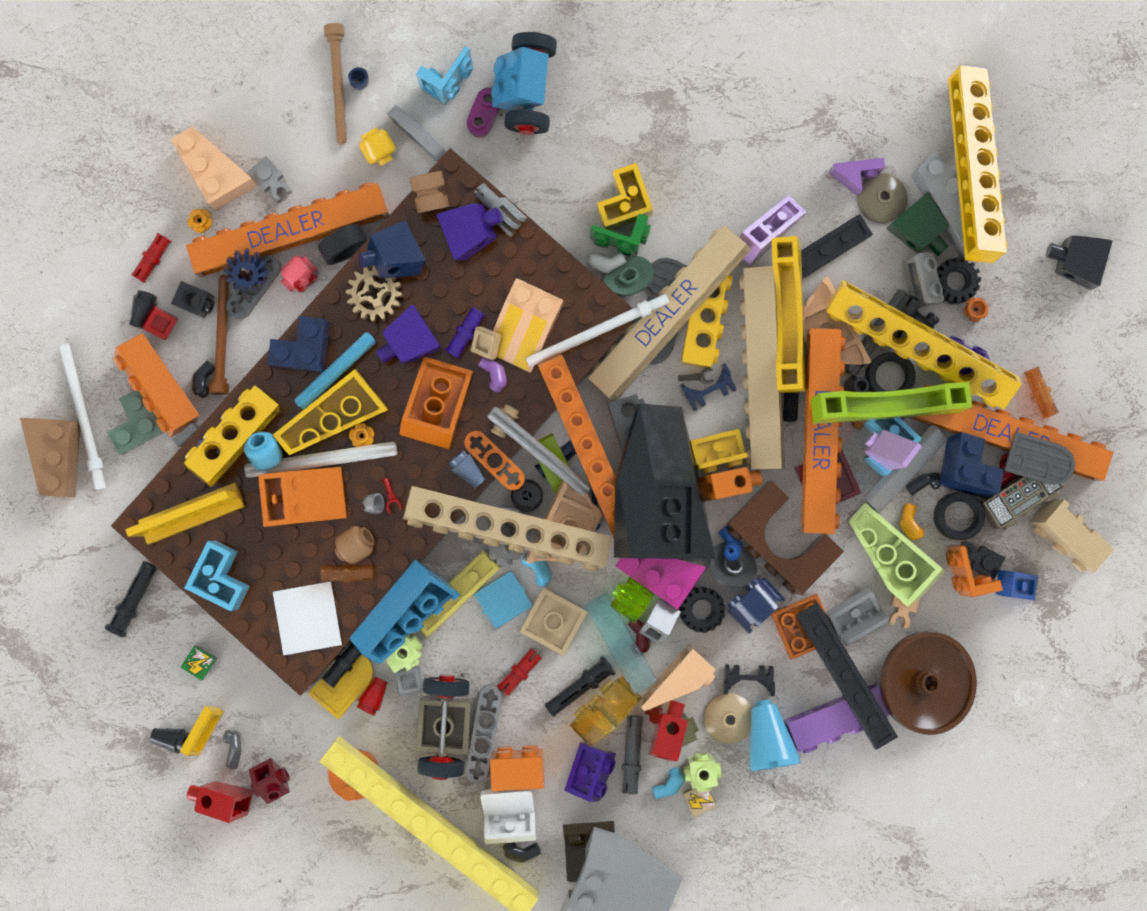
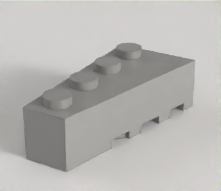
M934 151L910 176L922 196L928 192L948 223L949 227L945 230L948 234L947 237L959 252L958 256L960 259L965 258L957 172Z

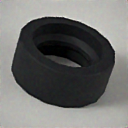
M351 224L325 237L318 244V249L326 264L333 265L352 257L368 239L359 224Z
M895 352L880 354L866 368L865 379L869 382L870 392L887 391L882 389L876 381V371L885 362H895L904 371V382L897 390L912 389L915 384L916 372L914 365L909 358L904 359Z
M957 492L945 495L938 501L934 508L933 519L936 528L945 537L955 540H967L973 538L981 531L985 524V511L983 505L976 497L969 493ZM957 501L968 504L974 514L971 526L963 531L951 529L945 521L947 507Z

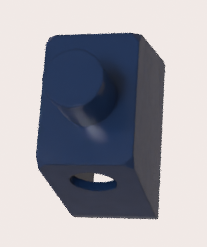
M406 221L372 234L368 242L367 251L358 253L360 266L362 268L375 266L379 277L383 279L421 275L425 263V258Z

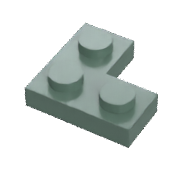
M132 391L119 398L130 421L108 432L119 455H123L164 434L156 422L158 418L154 412H149L142 402L143 397L139 391Z

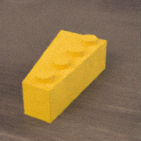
M354 369L275 432L273 436L288 455H291L389 409L361 374Z

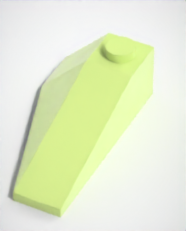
M864 503L849 520L851 527L888 590L907 607H910L927 593L945 573L937 563L868 504Z

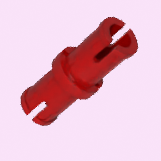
M157 232L147 251L142 252L141 255L143 257L131 275L146 283L155 266L160 265L162 262L160 258L172 241Z
M530 648L517 665L514 663L509 674L497 685L500 690H503L508 683L510 684L503 692L507 696L511 695L522 680H526L529 677L527 674L543 659L537 654L530 661L531 657L536 653L534 649Z

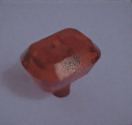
M659 705L645 711L646 715H650L649 721L654 725L657 724L659 715L663 713V708Z

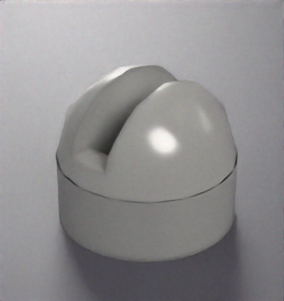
M379 493L369 494L362 501V504L365 506L364 511L368 514H380L384 510L385 502Z

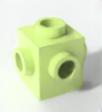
M409 634L405 637V643L385 660L394 673L404 667L408 671L420 663L418 658L422 655L420 650L423 647L416 636L411 637ZM400 649H405L407 655L402 654Z
M697 753L693 757L687 758L688 766H684L685 781L690 782L692 789L697 788L698 792L711 791L712 787L718 786L717 779L721 778L720 763H715L712 755L708 756V753ZM706 770L708 772V776L699 777L701 771Z

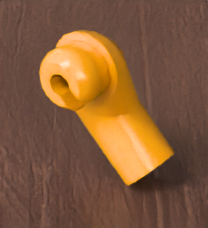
M905 503L900 519V527L911 540H920L924 536V530L914 520L917 506Z

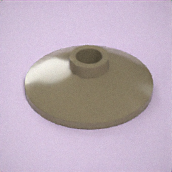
M880 173L878 177L866 179L863 182V190L857 196V201L861 212L866 218L877 223H888L897 219L904 212L907 205V191L898 178L890 174ZM882 192L887 193L888 200H883L880 194Z

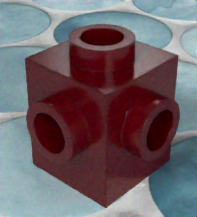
M272 758L249 769L253 793L256 797H261L267 804L290 793L288 781H290L289 773L285 767L281 768Z

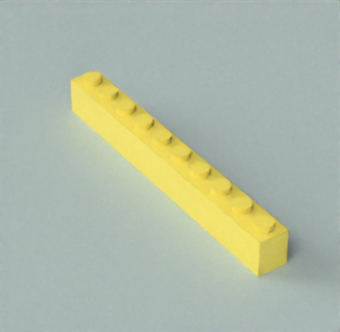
M338 736L319 762L509 910L530 911L539 900L538 890L342 737Z

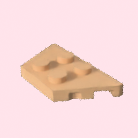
M827 276L803 306L805 347L807 349V331L810 328L842 329L841 336H845V350L841 351V361H844L845 365H868L871 363V360L858 334L851 329V325L844 321L839 323L828 316L829 313L826 312L827 303L835 292Z
M562 480L544 519L595 532L603 514L587 494L584 496L579 494ZM536 534V537H535L533 543H537V541H538V535H537V534ZM553 536L551 539L552 547L560 550L563 546L562 540L557 536ZM579 542L576 545V551L579 555L583 556L587 547ZM528 551L525 558L529 563L546 560L550 562L558 561V558L549 556L548 559L534 557V552Z

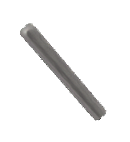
M494 407L488 413V419L579 494L584 496L590 490L591 485L499 408Z

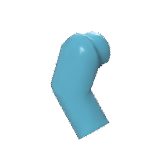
M525 553L521 564L534 569L537 577L535 582L538 586H547L552 578L548 563L546 561L529 563L525 560L527 553Z

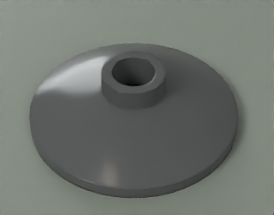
M726 542L713 548L715 559H709V567L714 577L722 584L732 588H742L749 585L757 574L755 558L742 546L739 558L730 561L724 556Z

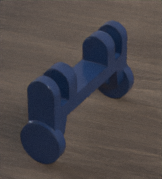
M725 363L721 364L722 370L716 384L703 390H694L685 387L684 384L680 385L693 411L697 410L694 403L695 400H698L700 406L704 407L706 403L703 396L717 389H720L723 396L728 395L729 393L725 386L729 384L732 392L736 391V387L731 379V373Z

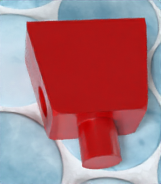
M671 700L667 714L662 713L659 715L648 755L671 762H678L688 724L687 720L681 719L685 704ZM668 723L672 724L675 728L672 735L667 732Z
M213 781L200 787L191 785L187 791L186 798L196 802L194 807L196 813L231 823L248 815L253 791L252 789Z

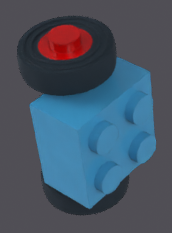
M520 32L513 35L512 51L496 57L494 64V86L491 91L493 98L492 107L508 111L505 114L504 121L505 128L523 135L543 134L549 130L550 118L544 113L533 111V108L544 105L548 58L556 54L557 41L554 37L539 32Z

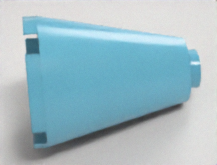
M770 700L755 702L756 707L751 708L750 770L753 772L800 764V757L777 704H771Z

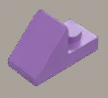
M884 158L834 163L830 168V175L855 195H859L863 190L861 176H863V179L878 177V174L885 169Z

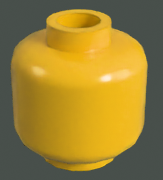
M376 127L360 136L362 141L359 143V148L369 164H376L378 162L381 167L393 160L391 154L396 151V146L385 129L379 130Z

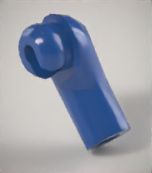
M727 525L718 534L726 542L724 549L725 558L734 561L741 554L742 542L738 541L728 532L730 527Z

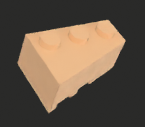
M194 127L185 130L171 139L207 203L215 210L258 186L249 175Z

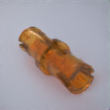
M1039 366L1024 372L1033 392L1031 396L1033 399H1036L1043 419L1059 413L1050 394L1052 390L1050 386L1047 387Z
M344 563V565L339 566L321 565L320 580L321 582L344 581V584L351 581H373L374 566L373 564L350 565V563Z

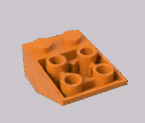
M342 467L258 475L263 527L347 518Z

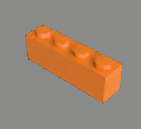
M143 333L115 348V357L113 359L119 370H124L129 376L128 382L134 391L140 392L145 408L149 412H154L158 418L156 422L162 432H167L170 437H173L183 431L190 423H197L200 416Z

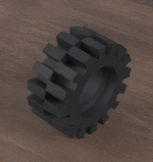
M955 257L939 265L937 273L943 288V302L948 301V304L956 303L957 305L976 295V291L981 286L978 285L981 282V277L977 275L980 273L979 269H974L976 265L974 262L968 263L965 258ZM951 272H959L964 276L965 285L961 290H953L949 287L947 277Z
M704 586L694 587L679 608L680 618L689 629L695 632L708 633V631H713L718 625H721L722 619L725 618L724 612L726 607L723 603L724 600L719 593L711 588ZM698 600H707L711 604L712 611L706 619H698L693 615L692 608Z

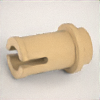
M505 404L504 408H500L513 421L515 418H519L517 416L519 411L507 404ZM496 424L491 429V432L504 439L506 438L507 433Z

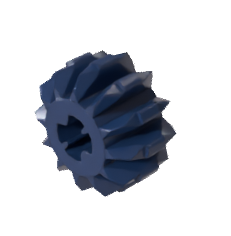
M248 248L245 249L244 255L236 250L234 257H227L226 262L228 265L224 266V272L228 274L226 281L234 282V290L239 286H243L242 290L244 293L247 292L249 286L256 291L258 289L257 284L264 285V276L268 275V269L264 267L266 260H258V251L253 255H249L250 251ZM242 268H245L247 271H249V270H251V271H250V273H247L245 270H244V271H241V270H242Z

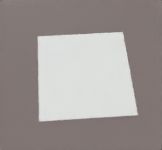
M331 581L273 592L283 655L342 645Z

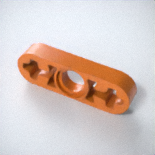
M472 431L466 436L464 441L466 449L503 486L509 490H518L523 486L525 482L524 473L486 435L480 431ZM473 436L475 438L482 437L481 444L486 449L489 444L493 447V449L485 453L483 459L479 457V454L483 453L479 448L471 449L470 447L472 445L470 439ZM493 453H497L502 457V464L498 468H491L488 465L487 459ZM507 462L511 465V467L507 468L510 473H519L518 480L520 482L517 485L514 483L508 485L507 481L509 478L504 473L501 477L497 475V472L505 468Z

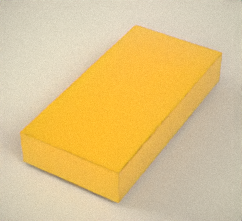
M204 706L180 752L186 756L200 755L224 711L218 707Z

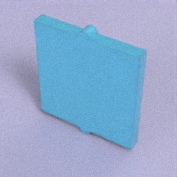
M512 571L474 593L483 608L482 613L488 616L495 629L533 606L524 592L525 587L519 584Z

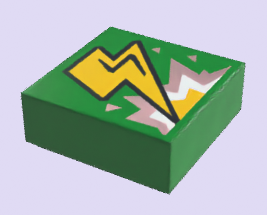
M195 645L180 668L202 681L217 658Z

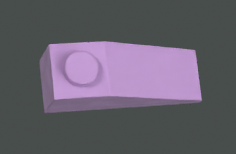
M789 195L742 232L739 238L751 249L743 260L751 266L772 247V238L782 237L805 215L806 211Z
M882 430L878 433L873 432L865 442L868 447L864 453L887 470L906 468L922 446L914 441Z

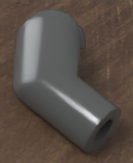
M226 730L223 735V742L230 744L225 766L229 769H237L242 752L241 735L236 730L234 732Z

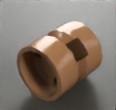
M442 171L410 177L412 191L418 195L414 199L417 213L450 207L447 192L442 191V188L445 186Z

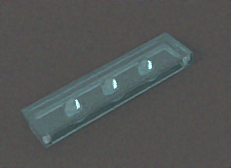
M606 593L585 606L634 694L637 695L657 683V678L609 594Z

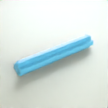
M365 332L295 398L294 401L298 407L304 410L365 354L376 343V340L368 332Z

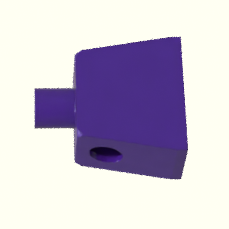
M469 204L437 214L454 260L461 261L469 259L494 241L496 235L492 226L503 221L498 208L495 207L486 212L485 207L480 204Z
M412 305L382 332L388 343L376 350L384 364L397 356L401 363L406 365L435 353L442 348L415 306Z

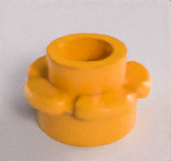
M194 209L190 212V218H188L187 223L191 229H194L197 233H203L210 229L212 219L207 210Z
M359 423L355 425L354 429L350 430L349 438L355 447L372 445L375 433L372 427ZM361 433L364 434V438H360Z

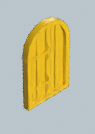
M363 655L357 659L352 666L351 672L348 671L334 689L324 680L320 679L308 693L338 720L367 688L373 678L372 663Z

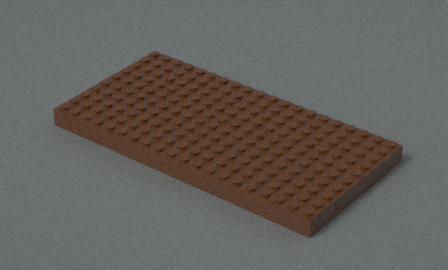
M451 148L428 172L442 171L445 182L442 191L447 192L450 207L417 213L414 199L418 195L411 191L374 232H379L402 221H406L425 258L421 275L397 277L394 283L400 282L402 285L397 291L403 294L402 298H397L396 300L401 306H394L392 308L395 314L386 313L385 321L380 316H377L376 322H372L370 315L365 320L361 318L362 311L355 314L352 310L356 305H349L347 302L352 296L348 295L346 290L353 288L348 281H356L355 272L361 275L364 274L363 268L359 264L358 253L367 251L368 239L299 315L326 319L331 323L325 370L365 332H368L376 340V343L320 395L322 396L356 369L389 409L361 422L366 424V426L372 427L375 435L372 445L396 442L398 453L395 456L310 468L342 467L347 518L263 527L259 478L246 477L244 469L245 465L249 464L250 461L244 452L212 487L203 482L184 464L187 460L185 456L190 449L196 446L199 440H203V436L211 427L216 428L222 420L220 418L229 408L233 409L239 403V396L246 389L251 390L254 385L274 400L280 408V412L262 432H269L273 435L303 411L294 400L322 373L273 368L267 365L268 350L111 525L115 531L299 696L308 691L335 658L351 642L349 639L414 560L416 559L421 563L446 535L434 532L432 526L423 524L422 528L407 525L408 520H404L403 515L411 487L414 486L475 502L496 478L472 454V458L485 478L478 487L473 489L471 485L451 471V466L448 463L462 450L467 454L470 453L464 444L466 436L472 431L482 432L512 461L523 447L508 434L504 439L491 432L495 424L488 419V413L494 407L504 408L505 404L519 411L517 415L519 418H515L514 422L533 437L557 410L537 364L532 372L529 373L496 357L494 361L505 369L507 384L503 387L502 391L494 392L490 388V383L492 382L490 373L478 366L483 356L470 351L473 340H469L459 359L445 351L457 332L456 327L458 325L461 326L471 310L470 308L474 307L486 316L479 326L493 331L516 278L562 299L564 305L542 350L633 309L513 202L511 203L527 219L524 222L520 221L521 226L518 229L512 228L515 233L511 237L496 224L492 226L496 235L494 241L465 261L454 260L437 214L469 204L483 205L487 212L489 209L473 195L475 190L480 191L477 188L483 183L499 198L506 196ZM373 266L367 267L369 271L373 270ZM374 277L376 282L380 284L388 283L382 278ZM365 282L361 284L358 292L362 291ZM372 289V294L369 295L373 299L378 298L377 289ZM391 295L387 296L384 302L385 306L388 304ZM369 303L361 304L366 309L375 310L373 305ZM412 305L415 306L442 348L425 357L473 371L449 449L399 435L401 421L423 358L403 365L396 356L384 364L376 350L388 343L382 332ZM299 317L278 340L296 342ZM638 318L561 353L576 387ZM245 411L241 418L246 421L252 420L255 417V412ZM355 425L291 455H288L280 445L283 451L282 458L354 448L355 446H353L352 440L349 438V433L351 429L355 428ZM233 429L228 430L224 438L233 440L237 437L238 432ZM363 433L360 434V438H364ZM473 436L470 439L472 442L471 449L477 447L483 452L479 454L481 459H483L487 451L493 449L490 444L487 449L481 444L482 437L475 438ZM216 449L207 453V457L210 460L216 459L219 456L216 453ZM497 453L491 454L487 459L488 465L491 468H498L502 464V457ZM389 478L395 497L402 502L401 511L399 510V505L395 502L390 503L392 514L386 510L388 498L382 479ZM232 483H237L246 506L152 544H147L144 536L128 537L125 530L138 525V520ZM374 493L382 495L385 502L382 513L368 514L364 511L365 506L362 504V501L367 495ZM428 505L425 507V513L428 517H438L439 511L436 506ZM457 511L452 512L450 515L451 521L456 524L463 515ZM352 526L365 527L370 531L375 541L373 552L357 564L341 561L335 553L336 538ZM216 540L238 551L227 575L250 586L238 610L229 611L184 589L207 541ZM331 581L342 645L283 655L273 592Z

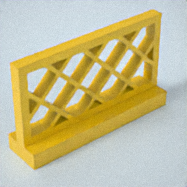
M232 483L138 520V525L125 530L128 537L144 536L146 543L152 544L246 506L237 483Z

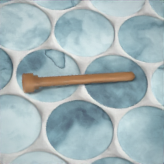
M329 23L324 25V36L327 38V42L330 43L336 138L338 144L344 145L347 137L340 42H342L344 37V25Z

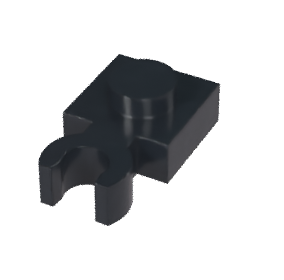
M963 541L962 545L966 546L969 550L968 559L972 561L971 569L984 576H991V579H995L1006 557L985 546H980L977 551L972 543Z

